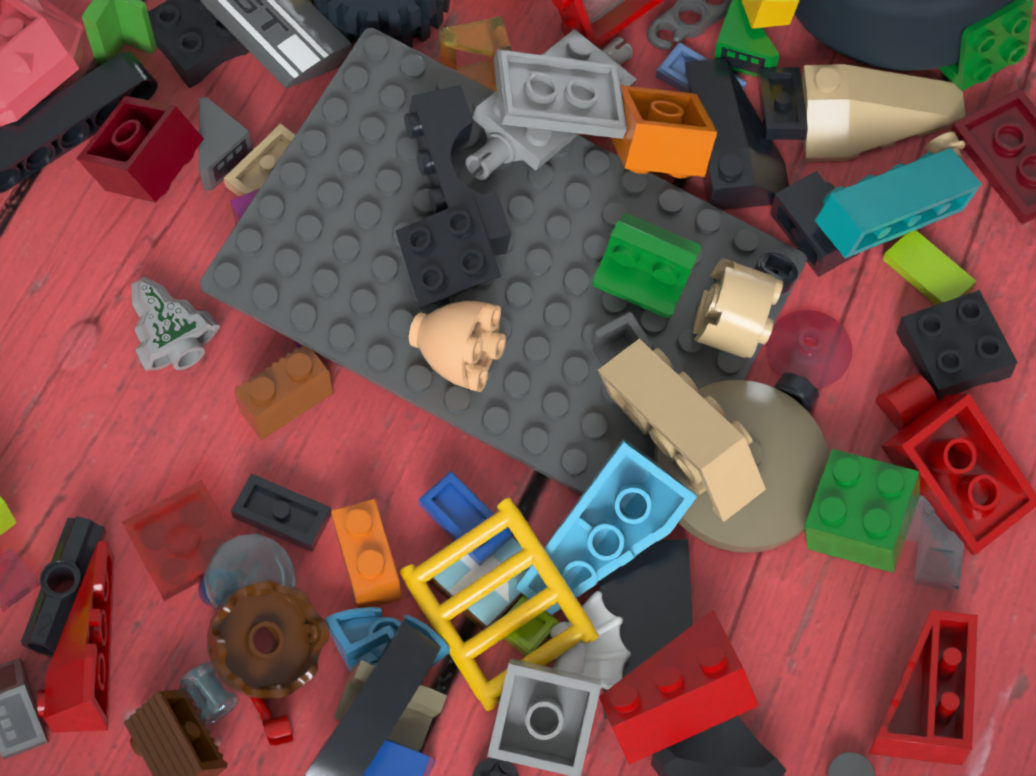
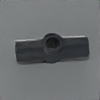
M78 516L67 518L53 558L40 574L41 589L21 640V644L24 647L33 650L37 654L53 657L97 542L103 541L105 538L106 529L103 526L96 524L90 519ZM65 580L74 581V584L68 591L62 593L54 592L60 582Z

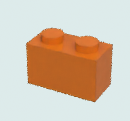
M375 499L332 510L331 514L336 537L357 608L376 607L402 599L399 578Z

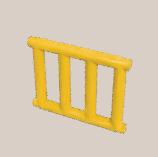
M505 498L497 505L499 510L497 513L416 568L414 564L403 567L399 572L434 631L450 648L449 654L486 711H491L500 703L498 697L502 694L507 669L488 681L474 658L554 604H559L572 626L531 652L521 661L545 666L581 641L588 644L599 638V634L594 628L592 621L511 498ZM509 527L522 550L442 604H439L426 582ZM533 564L547 587L464 643L450 620Z

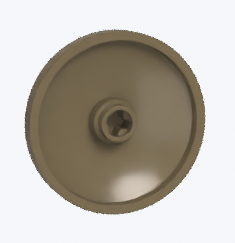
M727 380L699 388V394L704 399L707 396H711L722 408L725 418L730 423H733L735 420L738 421L751 436L752 443L748 446L766 490L723 522L713 511L714 506L707 490L699 495L689 485L688 478L679 468L676 461L670 464L656 446L654 461L697 495V498L678 523L693 536L709 545L740 553H754L775 549L795 539L805 530L804 526L830 456L826 440L818 424L795 399L766 384L747 380Z

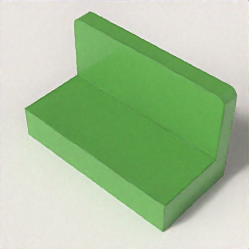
M92 0L82 15L95 63L102 65L118 55L125 44L149 54H153L157 48L146 4L140 0Z

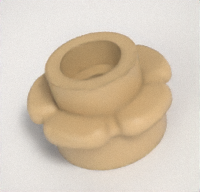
M947 132L931 140L925 146L927 153L932 152L936 154L952 148L961 159L962 154L960 150L965 147V142L963 140L959 141L955 132Z

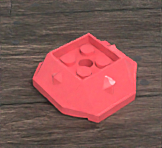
M0 0V127L19 120L80 68L84 46L87 45L88 41L85 27L47 0Z

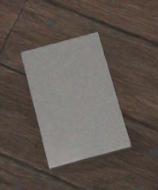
M497 49L493 61L502 125L623 139L627 131L617 65Z

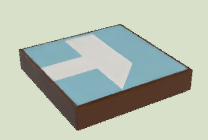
M512 535V538L482 565L479 566L467 554L428 582L449 599L522 550V547ZM529 567L462 613L482 631L505 616L524 595L515 587Z

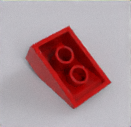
M969 393L944 396L881 445V448L893 465L919 471V498L972 555L979 553L1036 507L1035 491Z

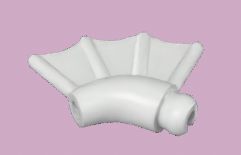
M596 591L582 608L592 621L594 628L599 634V638L588 644L581 641L557 657L553 668L601 679V688L609 689L623 678V669L628 658L631 656V652L626 649L621 640L620 628L623 623L622 617H616L605 608L602 593ZM564 621L554 626L550 632L551 637L554 638L572 626L570 621Z

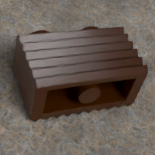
M184 689L154 693L153 697L147 699V702L141 705V708L135 710L136 713L130 715V718L124 721L131 735V747L137 755L143 758L152 776H218L227 768L228 763L223 760V754L218 752L219 747L214 744L215 739L209 736L210 731L205 728L206 723L201 720V715L197 713V707L192 705L193 700L188 697L189 692Z

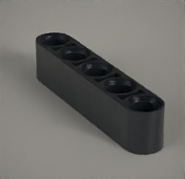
M127 51L116 55L29 110L19 120L9 123L0 129V194L13 188L94 136L124 96L149 100L155 94L158 82L132 52Z

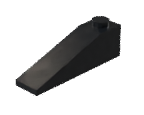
M721 58L685 62L684 67L688 80L689 93L697 94L717 131L706 174L703 177L707 203L721 210L773 205L775 193L789 186L785 162L774 142L765 139L763 123L727 60Z

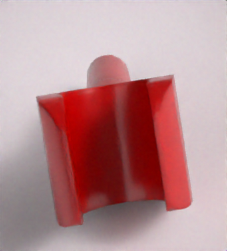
M249 697L260 715L269 744L278 746L292 742L294 738L288 715L273 718L272 712L264 698Z

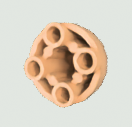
M461 301L438 308L430 314L420 312L415 316L411 324L409 343L412 347L420 349L425 360L441 377L453 384L481 392L486 385L488 369L492 360H499L506 344V336L499 333L501 308L498 305L480 301Z

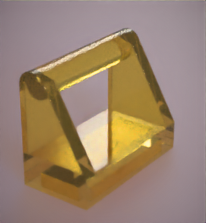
M502 16L443 28L439 32L440 63L496 92L494 56L497 49L512 51ZM456 49L485 55L486 61L457 67Z

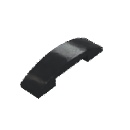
M403 621L378 658L377 664L334 731L326 739L303 776H362L411 701L438 655L441 646Z

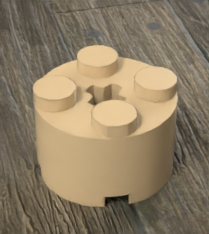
M722 258L710 278L716 279L717 282L711 286L709 291L704 290L693 326V333L697 334L694 341L742 358H751L757 344H766L770 337L773 319L768 318L771 305H775L780 297L783 281L774 278L773 275Z

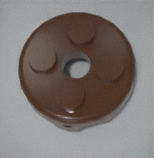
M272 580L262 581L240 587L229 594L217 606L210 620L207 632V650L217 675L229 688L253 698L284 697L291 695L317 673L320 651L328 640L329 628L326 621L315 611L304 592L275 583ZM260 627L270 630L274 637L273 648L266 654L259 652L253 644V636Z

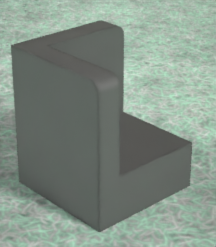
M632 312L594 331L591 339L593 351L602 365H605L621 353L622 348L626 344H633L638 339L642 340L652 351L654 349L651 341Z

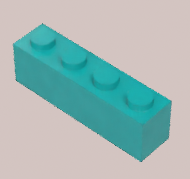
M952 148L936 154L928 152L910 164L904 165L899 163L884 174L876 177L871 174L850 187L844 188L839 186L833 189L823 199L824 206L815 222L846 259L964 211L982 183Z

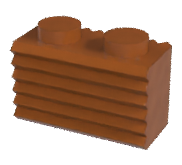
M301 345V349L294 348L293 353H287L286 358L280 357L279 363L273 362L272 367H265L264 372H258L257 377L251 376L249 382L243 381L242 387H235V395L240 413L259 438L263 440L333 394L332 381L330 380L331 374L313 350Z

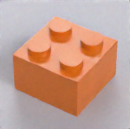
M620 85L627 131L623 139L611 138L624 168L637 174H648L652 171L668 173L676 178H688L689 176L705 177L717 131L697 94Z

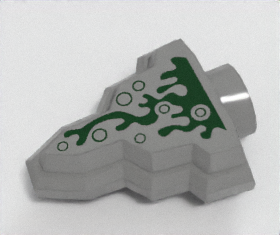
M145 276L131 283L132 305L139 316L134 330L140 344L135 351L144 370L157 371L171 364L176 370H184L196 364L205 353L203 346L220 329L215 319L207 310L197 311L188 300L173 299L164 286Z

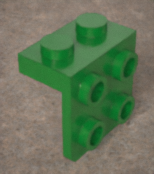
M1016 0L991 16L967 27L961 36L959 62L938 69L961 91H964L976 83L985 82L992 74L1008 65L1020 62L1027 55L1033 1Z

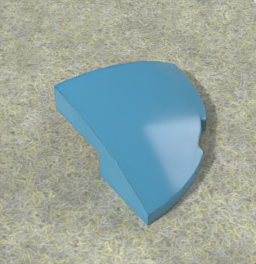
M374 607L349 609L324 618L328 625L329 633L349 672L360 660L375 666L378 658L403 622L392 617H382L381 608ZM410 615L404 616L405 623L441 646L431 667L450 653V648L433 629Z

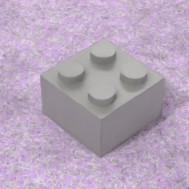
M510 658L487 757L568 776H581L601 690V679Z

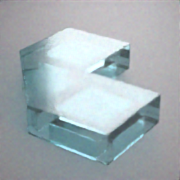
M920 496L905 541L917 543L913 584L958 591L964 544L935 514V509L924 496Z

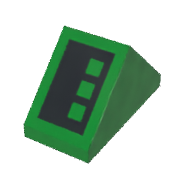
M731 0L716 43L714 59L725 58L733 71L758 77L759 67H777L780 54L763 28H751L742 1Z

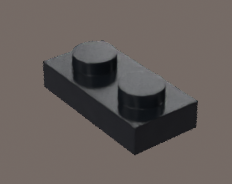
M759 67L757 80L765 139L806 140L808 123L800 67Z
M251 473L231 509V514L233 518L313 552L332 516V510L329 506Z

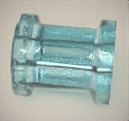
M211 662L203 663L192 669L179 682V689L189 692L190 697L202 712L201 720L207 725L225 717L235 708L239 701L235 693H228L219 681Z

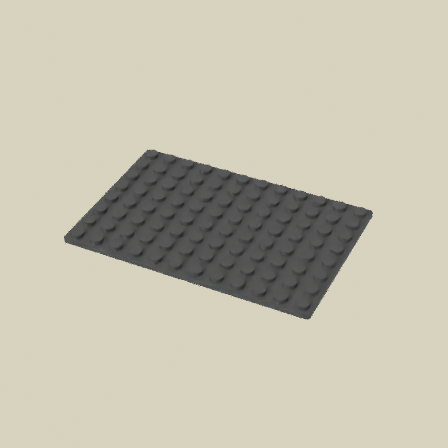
M367 28L200 280L201 290L581 495L623 438L654 460L656 445L649 433L644 435L613 401L601 379L598 369L603 365L593 351V344L591 343L594 331L632 312L654 347L653 350L659 348L670 360L673 370L677 374H680L682 371L685 372L698 389L720 381L744 380L763 344H757L751 358H742L694 341L697 334L693 333V326L704 290L709 291L711 286L717 282L716 279L710 278L713 269L722 258L754 269L762 254L773 252L786 256L795 264L798 270L797 281L807 263V256L792 246L650 172L648 174H637L625 169L619 156L579 135L536 171L523 160L512 161L508 164L502 163L486 179L479 180L475 176L483 167L481 166L471 174L466 167V159L486 144L487 136L485 129L473 120L469 142L454 154L451 162L459 179L469 188L485 195L499 197L511 232V239L507 253L495 256L501 277L457 294L454 302L480 301L500 306L499 333L506 336V344L499 360H492L488 369L486 385L481 392L453 384L434 371L423 357L420 349L412 347L409 343V331L415 316L420 312L430 314L437 310L438 306L433 304L423 309L419 308L396 230L436 213L433 212L429 199V188H432L428 175L422 176L418 167L416 152L420 149L416 138L410 139L407 134L404 115L409 113L411 96L461 85L472 117L476 107L495 93V91L374 28ZM623 213L633 215L701 246V250L671 318L662 317L592 286V280L605 254L610 236ZM793 287L790 291L780 294L777 303L771 305L768 318L773 319V325ZM631 343L626 344L622 351L629 347Z

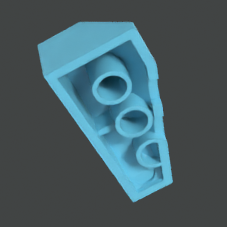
M623 438L544 546V549L577 598L608 574L635 558L634 556L667 536L697 498V495L660 464ZM532 564L515 588L530 599L547 586ZM556 603L546 611L553 615L561 608Z

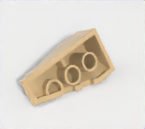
M847 64L804 65L801 80L808 123L807 138L803 140L805 162L848 161L858 158L861 152L881 147L883 150L895 146L896 141L914 135L923 137L952 128L954 122L966 117L963 91L952 82Z

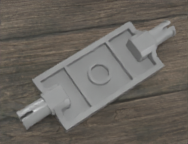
M574 29L542 54L545 56L615 64L618 67L620 85L634 86L637 80L621 67L624 62L630 60L633 51L628 42L620 49H616L624 41L620 37L614 38L606 47L600 50ZM496 91L479 104L473 113L472 119L485 129L487 141L483 147L466 159V167L473 174L482 166L483 169L475 176L479 180L486 179L502 163L508 164L512 161L523 160L536 171L579 134L502 125Z

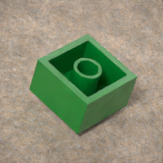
M832 449L804 526L807 549L894 573L920 497L919 471Z

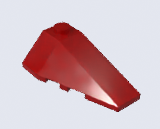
M107 541L97 542L46 672L45 690L38 691L39 718H44L52 733L108 730L114 555Z

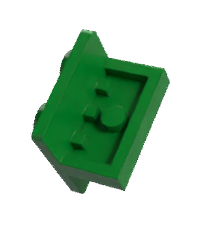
M623 213L610 236L605 254L592 280V286L662 317L671 318L701 250V246L633 215Z

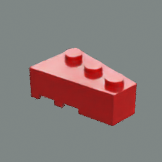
M931 609L868 754L962 765L972 750L978 615Z
M714 610L710 611L599 696L629 765L759 706L744 668Z

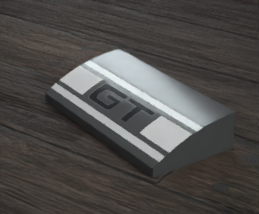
M200 0L286 89L340 68L352 46V43L309 0Z

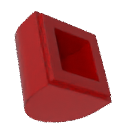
M912 373L879 394L875 402L900 431L937 403L938 399L930 384L921 375Z

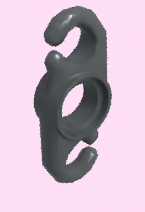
M678 0L672 8L651 21L646 33L648 41L660 50H669L672 47V42L657 37V31L663 29L673 32V42L675 43L681 42L684 37H698L705 32L706 28L726 16L731 0H723V4L720 5L709 4L707 0ZM685 11H694L700 15L701 20L694 24H687L679 18V15Z

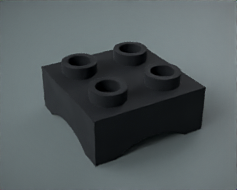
M167 0L148 11L156 46L171 62L189 89L200 83L212 70L222 63L250 52L200 0Z
M980 290L903 316L896 332L902 345L914 360L920 375L934 390L938 401L946 395L958 394L978 385L999 382L1010 378L1018 363Z
M739 715L654 753L651 760V766L659 776H784L786 773L785 767L754 737Z

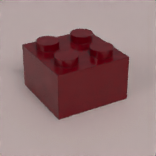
M124 96L76 159L105 191L156 203L160 197L167 193L172 181L184 165L192 160L196 149L204 138L177 106Z

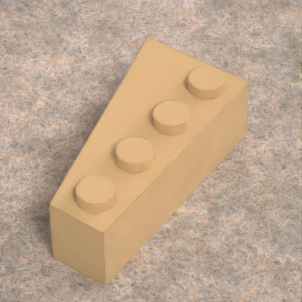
M638 339L598 369L608 394L644 435L649 433L660 453L670 464L676 461L679 468L688 478L689 485L699 495L707 490L714 506L713 511L723 522L766 490L748 446L752 443V438L747 430L736 420L730 423L725 418L720 405L711 396H707L704 399L699 394V390L693 380L685 372L682 371L680 374H677L673 370L668 357L659 348L652 351L642 340Z

